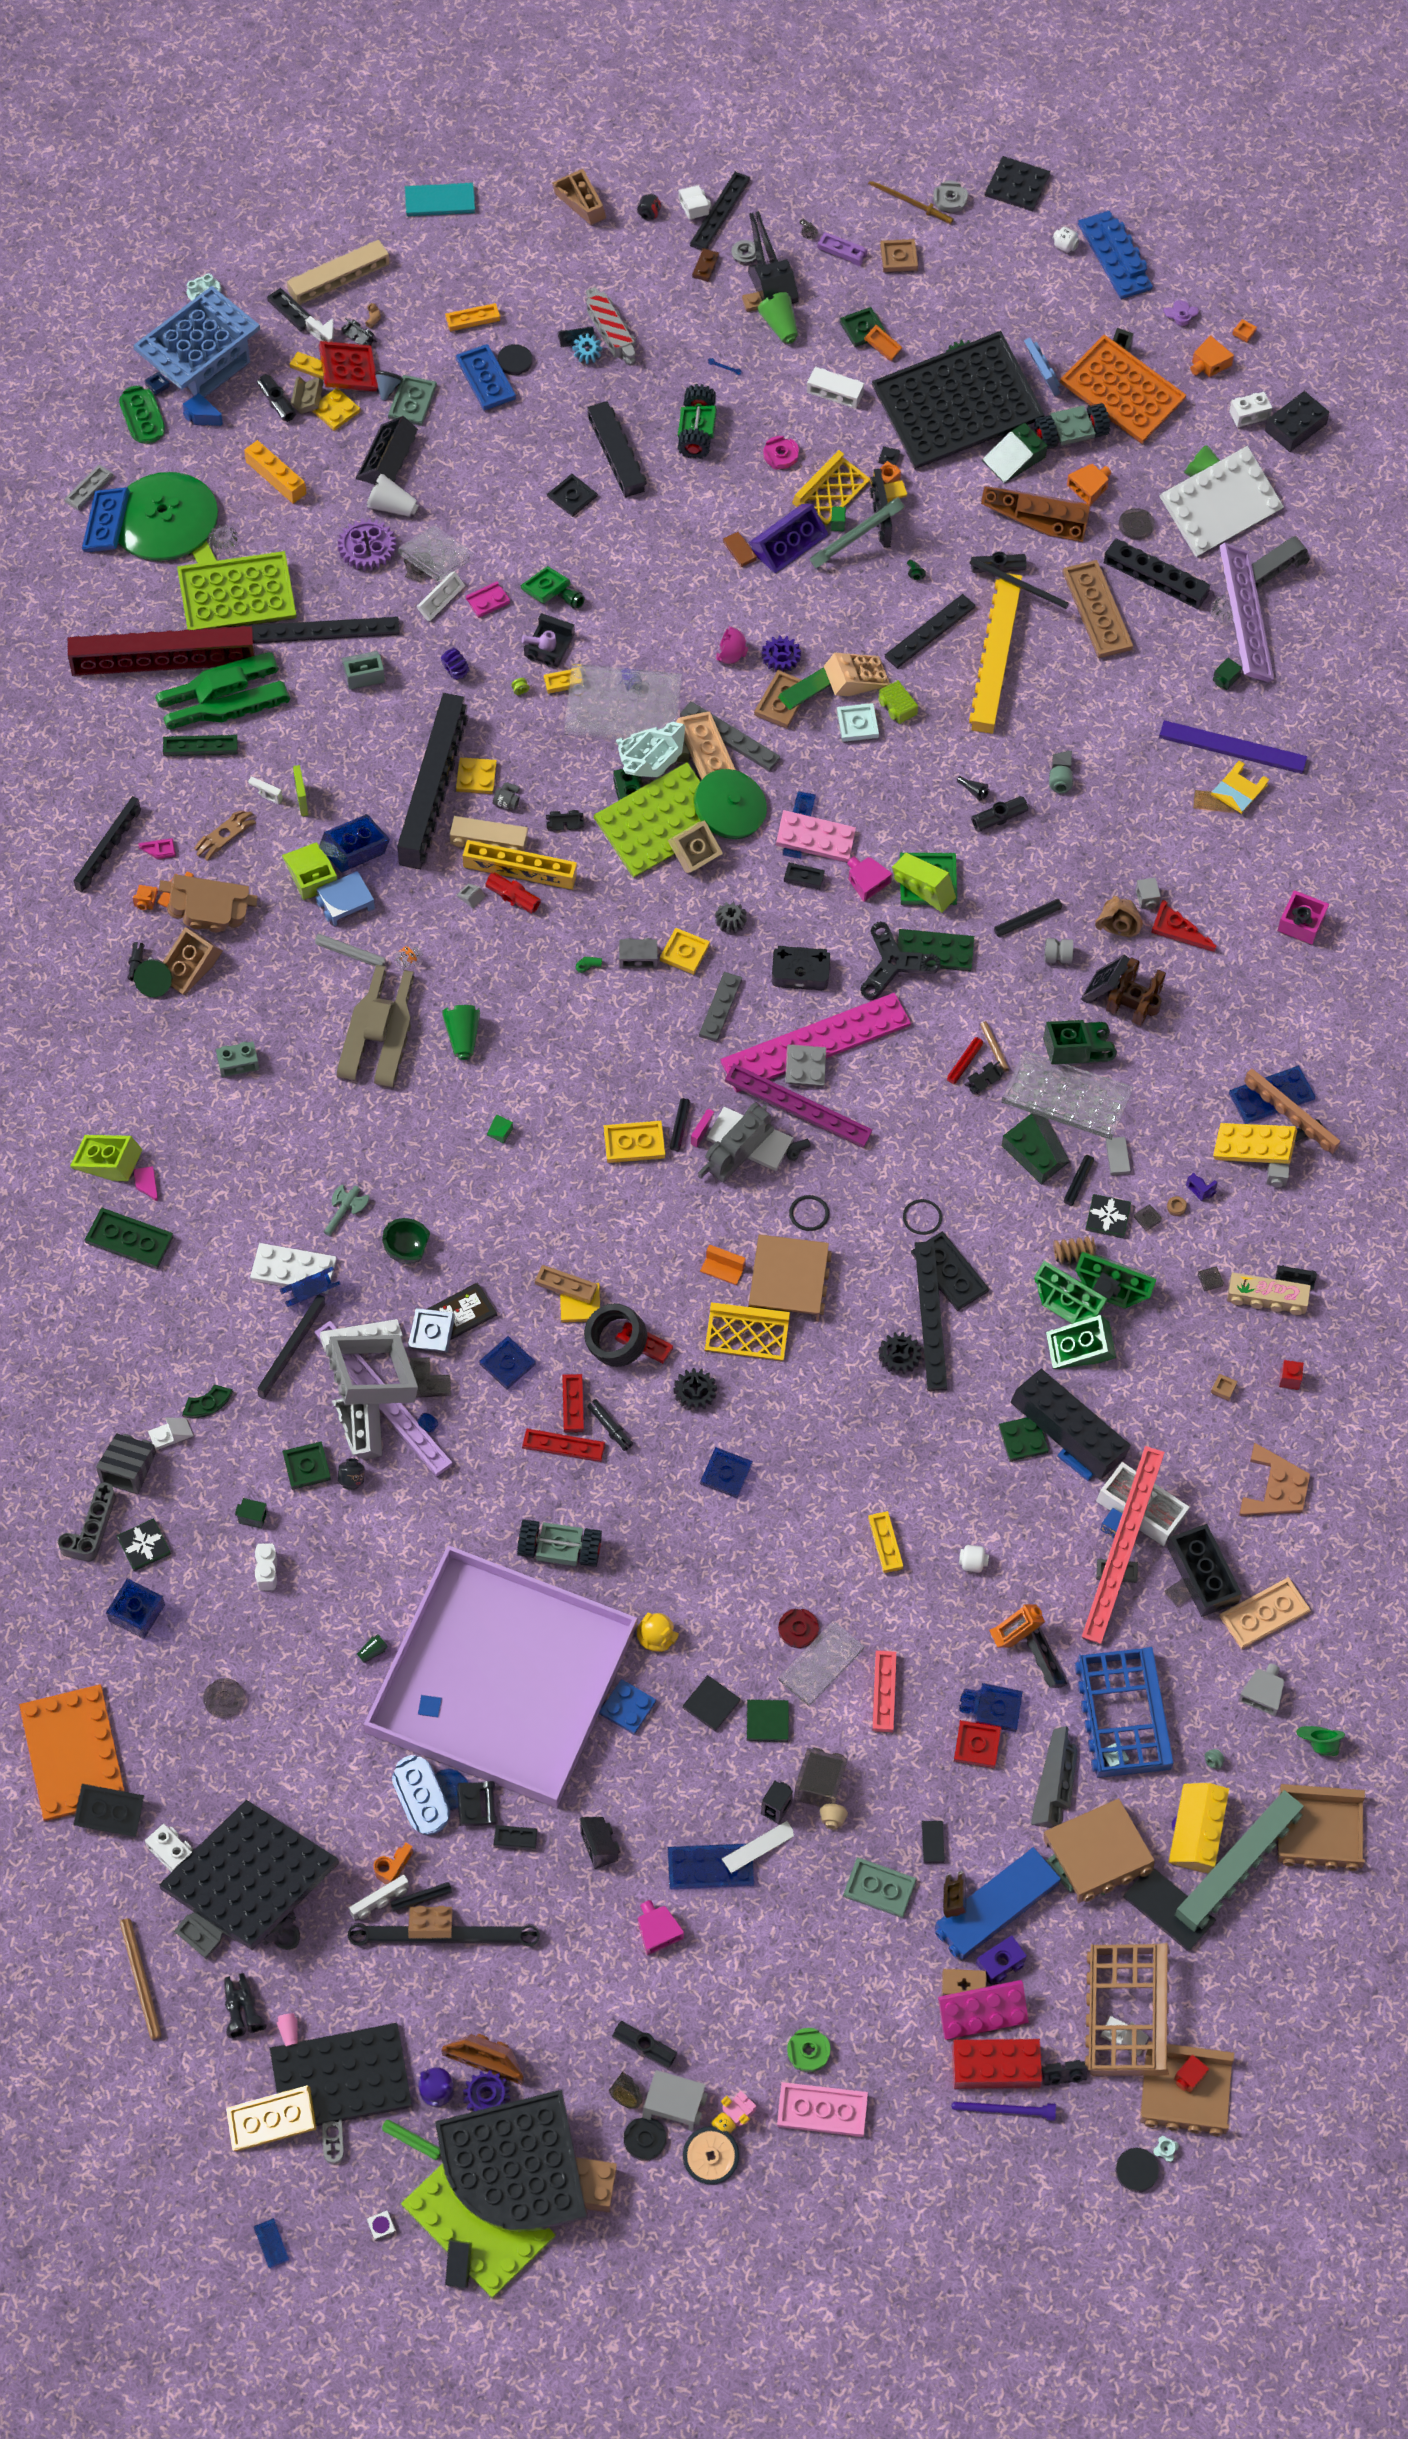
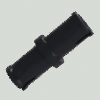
M138 942L132 944V953L128 960L130 967L127 977L131 981L137 967L144 962L142 958L145 945L141 942L139 949H137Z

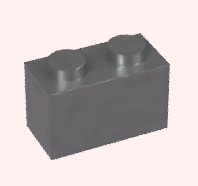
M619 939V968H657V939Z

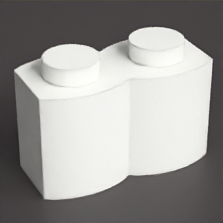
M697 185L678 190L679 201L688 219L709 215L711 204L709 199H706L704 189Z
M273 1543L258 1544L255 1550L257 1562L255 1577L258 1589L260 1591L275 1590L277 1585L275 1571L277 1556Z

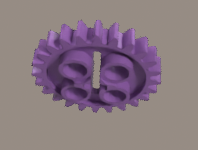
M362 518L361 523L355 520L354 526L348 524V529L343 528V533L339 534L338 552H340V557L344 558V563L349 562L350 567L355 564L356 570L360 566L363 567V571L367 567L372 571L373 566L379 569L380 563L386 565V560L391 561V556L395 555L396 537H394V532L390 531V526L385 527L384 522L379 525L377 519L374 523L371 522V518L367 522ZM364 532L367 533L370 557L367 556Z

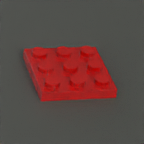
M320 341L319 351L325 387L377 391L378 384L374 374L375 366L371 346Z

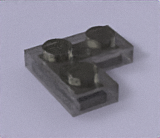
M430 1357L410 1358V1366L418 1386L416 1397L451 1396L450 1375H431Z

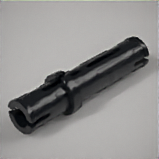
M597 1399L592 1401L596 1408L590 1402L587 1408L609 1432V1437L614 1439L623 1451L628 1450L625 1443L631 1448L633 1442L623 1432L622 1426L616 1424Z

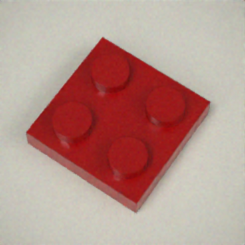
M960 1720L953 1762L995 1769L1001 1727Z

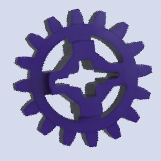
M779 635L778 639L772 637L771 642L766 641V646L762 647L761 657L763 664H768V669L773 667L774 672H777L778 669H781L782 672L787 669L790 672L791 666L796 668L797 662H800L801 650L799 649V644H795V639L789 641L788 636L782 639L781 635Z

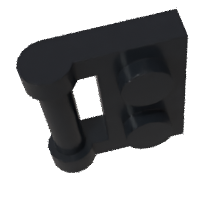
M494 1781L457 1784L460 1826L498 1824V1817L495 1816ZM480 1791H485L487 1817H482Z

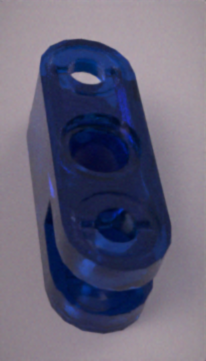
M329 1267L280 1288L281 1295L289 1291L293 1293L294 1298L285 1301L286 1306H292L340 1285V1281L331 1282L328 1273L333 1271L334 1267Z

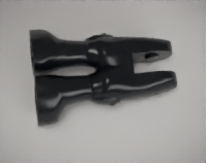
M244 1973L238 1974L241 1990L233 1991L234 1987L230 1976L224 1978L225 2006L230 2013V2023L226 2028L228 2038L240 2037L246 2033L240 2012L241 2006L244 2008L246 2024L250 2033L263 2031L267 2028L265 2019L259 2016L255 2010L256 1997L252 1994Z

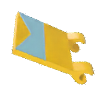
M1238 761L1228 775L1211 792V795L1242 814L1268 786L1269 778L1263 776L1255 785L1240 775L1245 763Z

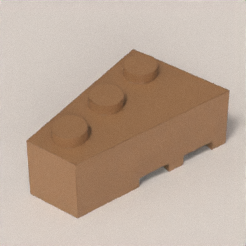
M584 169L552 182L555 195L590 225L606 219L603 204Z

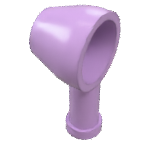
M552 631L544 632L540 638L523 635L522 644H535L540 649L551 652L556 647V636Z

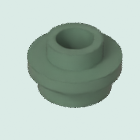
M1212 1749L1205 1753V1761L1209 1767L1220 1769L1223 1766L1225 1758L1219 1750Z

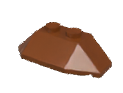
M470 2034L444 2045L441 2049L442 2056L487 2073L490 2070L492 2075L499 2073L500 2078L519 2085L524 2083L523 2074L512 2049L506 2043L500 2041L494 2043L489 2041V2038L485 2035L477 2034L476 2036Z

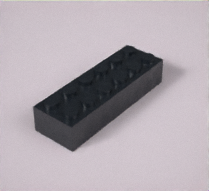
M1042 1368L1016 1389L1010 1402L1099 1480L1125 1459L1131 1447V1444Z

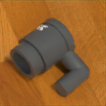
M505 782L502 787H498L496 790L493 805L508 810H516L520 796L515 795V793L518 794L520 786Z

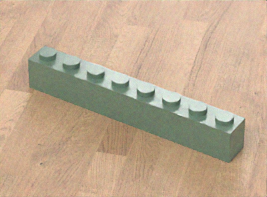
M1284 1790L1177 1908L1175 1916L1194 1932L1199 1927L1203 1929L1210 1920L1208 1916L1212 1912L1216 1914L1223 1906L1221 1902L1225 1897L1229 1899L1237 1890L1235 1886L1239 1882L1243 1884L1250 1876L1248 1872L1251 1868L1254 1867L1256 1869L1263 1861L1261 1857L1266 1852L1270 1854L1277 1845L1275 1843L1279 1837L1283 1839L1290 1831L1288 1827L1292 1823L1297 1824L1303 1816L1301 1812L1304 1806Z

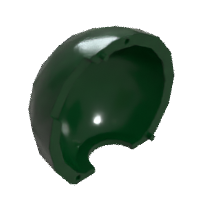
M395 1219L388 1223L383 1230L382 1243L384 1250L390 1258L398 1263L412 1264L419 1262L426 1248L430 1231L424 1224L415 1219Z

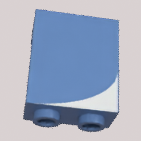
M358 871L317 888L316 902L319 907L324 908V916L328 922H332L333 926H337L338 919L363 908H366L368 912L375 909L374 899Z

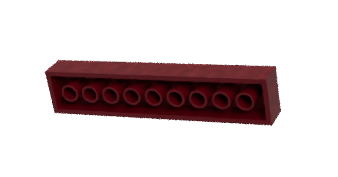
M252 626L67 637L68 660L72 676L212 668L255 656Z

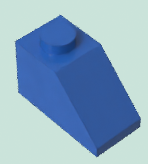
M200 393L183 403V415L187 421L191 420L195 425L221 426L223 424L222 414Z

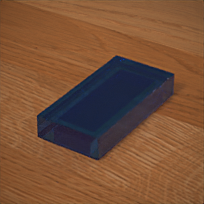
M274 2218L253 2226L268 2268L289 2261Z

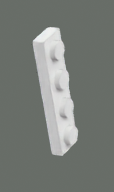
M395 1319L321 1331L320 1339L324 1351L327 1352L326 1345L329 1344V1339L333 1336L400 1335L402 1340L403 1335L398 1320Z

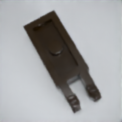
M964 1871L958 1872L957 1881H954L951 1874L946 1875L943 1895V1913L946 1918L966 1913L967 1879Z

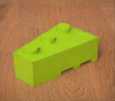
M905 853L892 866L894 878L898 883H901L940 912H943L956 899L949 872L908 853Z

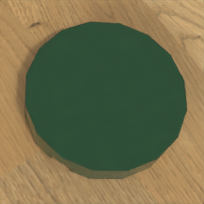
M158 959L144 961L137 967L134 973L136 988L147 997L162 996L169 990L172 984V972L166 963Z

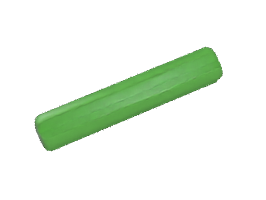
M389 2119L384 2122L382 2130L434 2160L439 2158L441 2154L440 2148Z

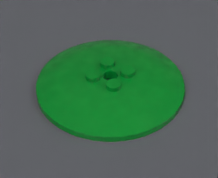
M161 472L142 477L127 486L130 493L118 543L132 555L147 560L165 561L186 556L201 547L212 535L218 520L216 499L207 485L187 474ZM161 509H167V511H164L163 513L159 512V510Z

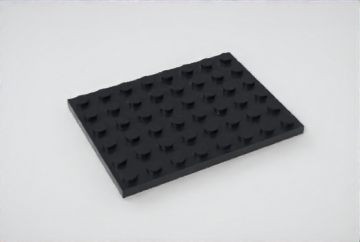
M1002 331L990 334L872 381V386L914 470L1011 432L1023 423L1027 425L1034 423L1036 418L1045 416Z

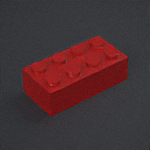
M1040 2039L953 2040L954 2089L1040 2088L1042 2083Z

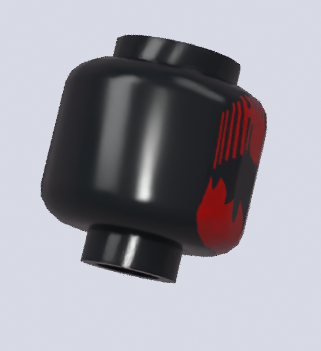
M654 194L643 195L637 206V213L644 220L655 219L661 209V201Z

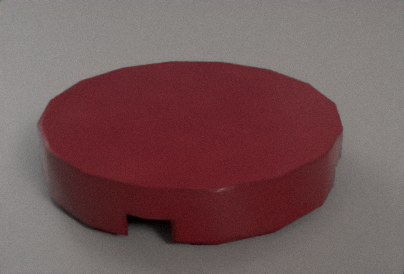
M790 1609L779 1620V1636L790 1647H807L818 1637V1620L807 1609Z

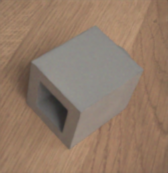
M1268 1163L1266 1184L1276 1188L1286 1186L1289 1164Z

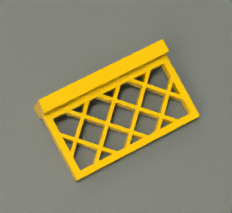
M838 450L795 494L792 504L798 507L801 504H806L808 500H816L815 509L822 523L827 526L832 518L833 506L831 500H840L841 505L836 507H845L870 482V478L846 460L844 453ZM842 465L846 466L849 469V473H840V467ZM838 477V484H829V478ZM841 477H850L851 484H841ZM853 477H860L864 481L861 484H854ZM839 488L840 495H830V489ZM842 488H851L852 494L843 495ZM818 489H827V495H818ZM819 500H828L829 506L820 507ZM820 511H829L830 517L826 520L821 516Z
M711 1302L705 1351L784 1361L790 1312ZM713 1318L722 1319L726 1325L717 1330L713 1326ZM735 1321H742L746 1327L737 1333L731 1324ZM756 1323L762 1324L765 1328L758 1335L750 1328ZM775 1326L784 1327L783 1334L777 1338L770 1331ZM729 1327L734 1336L725 1341L720 1332ZM749 1330L754 1338L745 1344L739 1335ZM768 1332L774 1340L765 1346L759 1338ZM716 1335L723 1342L719 1347L709 1346L710 1340ZM735 1338L743 1345L738 1350H733L728 1345ZM756 1340L762 1347L757 1353L752 1352L748 1348ZM777 1343L781 1348L780 1355H772L768 1348Z

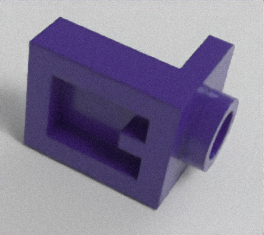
M1195 1173L1188 1176L1186 1186L1200 1201H1203L1205 1198H1212L1217 1192L1218 1182L1216 1180L1206 1185L1205 1181Z

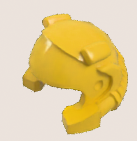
M647 1613L636 1631L640 1644L647 1650L656 1652L668 1650L672 1644L676 1643L679 1633L673 1631L674 1625L671 1619L662 1613Z

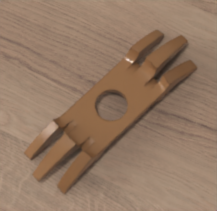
M243 810L233 813L227 821L209 835L203 836L194 847L195 850H198L196 855L199 857L210 848L205 856V860L208 861L214 853L220 851L221 847L256 823L255 820L244 821L252 816L253 813L251 811L245 813ZM227 829L230 831V835L228 837H221L219 835L220 831Z

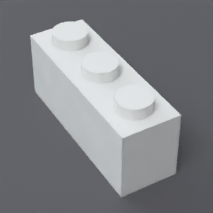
M815 367L807 382V393L856 409L864 394V383Z

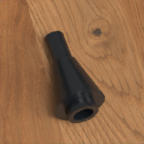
M962 776L957 778V783L965 786L977 800L980 801L988 796V784L967 780Z

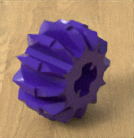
M453 647L447 650L441 656L442 664L453 679L463 678L470 671L469 664L466 662L463 654Z

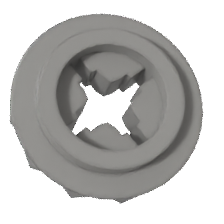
M742 240L735 243L731 252L734 260H738L739 264L741 262H745L746 265L748 262L753 263L756 259L754 242ZM748 249V253L742 255V252H745Z

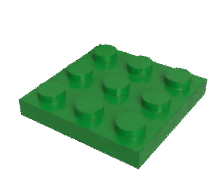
M900 853L899 859H900L905 853ZM908 853L949 872L956 899L950 905H957L956 853ZM900 883V905H930Z

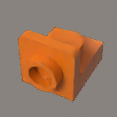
M139 885L137 894L133 896L134 907L140 910H153L158 888Z

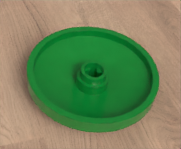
M732 769L715 770L707 774L695 790V811L700 821H705L710 831L718 836L727 839L746 838L754 834L765 820L767 813L765 796L759 785L742 772Z

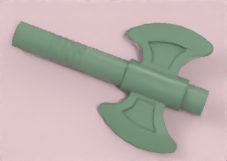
M340 1185L332 1196V1206L335 1207L338 1204H341V1206L324 1230V1233L331 1236L350 1207L352 1208L351 1212L353 1215L363 1210L369 1201V1195L358 1197V1193L361 1190L358 1186H354L349 1193H346L344 1185Z

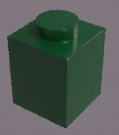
M1228 657L1214 671L1213 681L1218 687L1228 690L1241 677L1242 666Z
M243 1498L242 1503L237 1505L235 1511L238 1522L262 1529L268 1512L267 1503Z

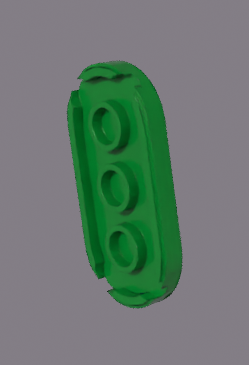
M131 386L125 389L119 398V404L131 437L143 444L157 442L164 435L165 424L152 391L148 388H143V386Z

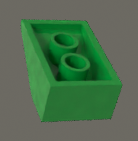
M1101 1315L1046 1332L1053 1369L1099 1364L1116 1358L1110 1322Z

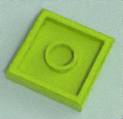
M296 765L293 767L300 813L301 816H308L300 765Z

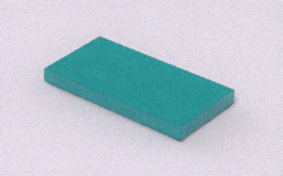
M473 183L405 186L406 217L475 213Z

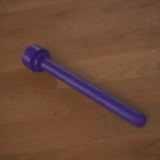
M956 2101L951 2104L952 2109L958 2111L1042 2116V2118H1046V2121H1055L1056 2118L1055 2103H1047L1043 2107Z

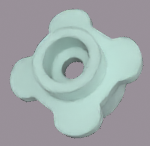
M1161 2136L1158 2139V2146L1153 2150L1154 2155L1157 2157L1161 2156L1167 2162H1171L1174 2159L1173 2154L1178 2150L1179 2145L1177 2142Z

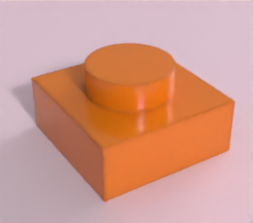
M1242 319L1234 328L1232 335L1248 342L1256 332L1257 326Z

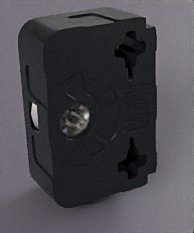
M778 946V949L774 948L772 985L781 988L822 991L827 989L830 953L827 952V949Z

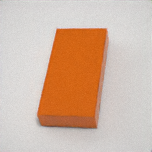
M877 325L864 338L889 361H892L903 348Z

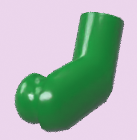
M585 956L576 963V970L584 973L591 967L601 968L602 958Z

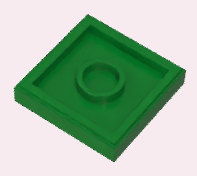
M547 566L520 586L525 593L545 604L570 586L571 582L570 579Z

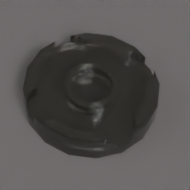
M1131 508L1123 512L1118 523L1122 535L1129 537L1131 540L1148 538L1155 526L1152 515L1140 508Z
M219 1678L206 1687L203 1695L206 1710L214 1717L220 1719L231 1718L242 1710L245 1703V1693L235 1680Z

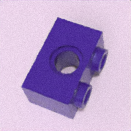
M1010 1936L979 1956L976 1960V1965L980 1971H986V1979L990 1985L995 1981L998 1984L1007 1978L1006 1974L1012 1970L1017 1972L1025 1966L1024 1962L1027 1956L1014 1937ZM1003 1958L1007 1960L1008 1964L1002 1966L998 1964L997 1960Z

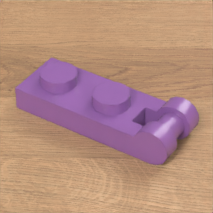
M824 232L817 244V249L851 261L857 266H861L863 258L868 254V250L865 247Z

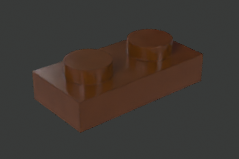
M703 248L692 273V278L709 282L719 258V252Z

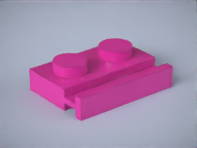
M498 581L466 595V600L478 618L510 604V599L502 587L499 586Z

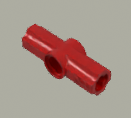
M494 872L489 875L485 883L488 889L499 894L505 902H510L512 906L516 904L531 914L535 913L539 908L541 899L526 891L524 886L515 880L511 882Z

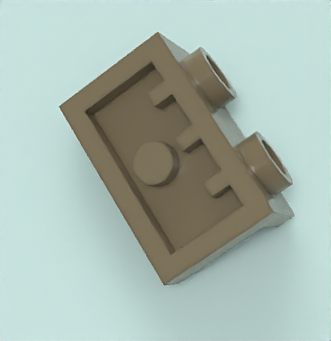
M300 376L296 377L291 404L300 414L318 409L324 381L319 377L305 382Z

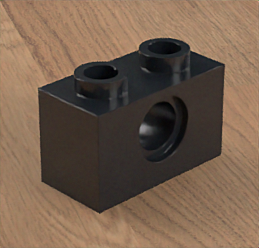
M774 1780L762 1800L761 1815L777 1824H780L792 1804L793 1790H791L788 1784L784 1782L779 1783Z

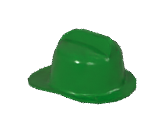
M1302 1726L1296 1730V1734L1299 1737L1310 1740L1314 1752L1324 1756H1337L1339 1754L1340 1739L1345 1737V1733L1342 1731L1318 1726Z

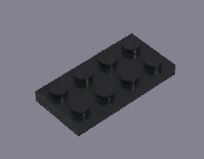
M881 468L874 469L873 477H870L871 488H869L870 498L874 499V502H872L873 513L878 512L888 504ZM888 517L876 526L880 529L878 531L879 542L883 543V548L891 547L892 522L891 517Z

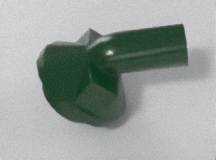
M912 559L907 561V565L911 567L908 571L910 578L921 580L926 576V571Z

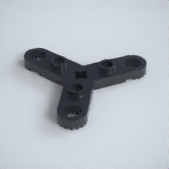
M882 921L874 923L870 931L882 961L868 976L869 978L863 985H861L860 991L865 999L875 1000L898 972L934 974L941 967L940 959L934 954L900 952L887 923ZM879 928L885 929L883 935H877L876 931ZM892 959L897 960V961H896L897 964L893 965V964L891 963V960H892ZM928 961H936L935 966L931 968L926 966ZM869 987L875 988V992L871 994H866L865 991Z

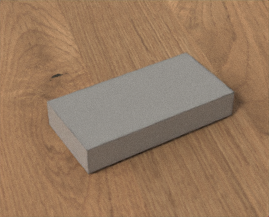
M1125 1137L1106 1138L1110 1175L1130 1174Z

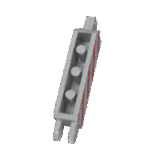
M596 287L586 290L587 313L612 355L616 358L622 357L626 364L633 365L635 363L634 345H636L634 336L629 334L626 323L621 321L619 311L614 309L611 298H608L605 292L600 293Z

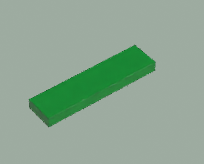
M819 669L781 692L778 698L791 710L831 686L825 669Z

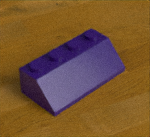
M801 504L752 539L749 544L757 558L776 574L829 534L813 504Z

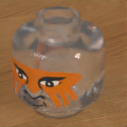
M407 944L395 953L394 963L402 972L404 970L413 971L422 964L421 956H423V953L418 946L414 947L411 944Z

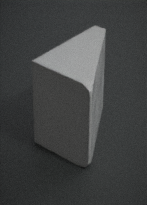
M469 883L456 895L471 908H474L485 898L481 887Z

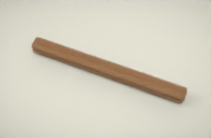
M130 1918L122 1919L120 1926L150 2039L155 2040L162 2035Z

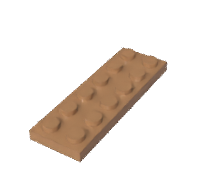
M1094 560L1063 568L1062 573L1097 657L1102 658L1133 650V644L1098 561Z

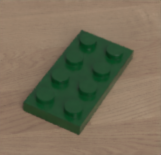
M899 929L897 946L900 952L937 955L941 962L940 969L972 970L974 936ZM928 961L926 966L931 968L935 966L936 961Z
M101 1207L85 1238V1243L158 1269L174 1235L172 1232Z

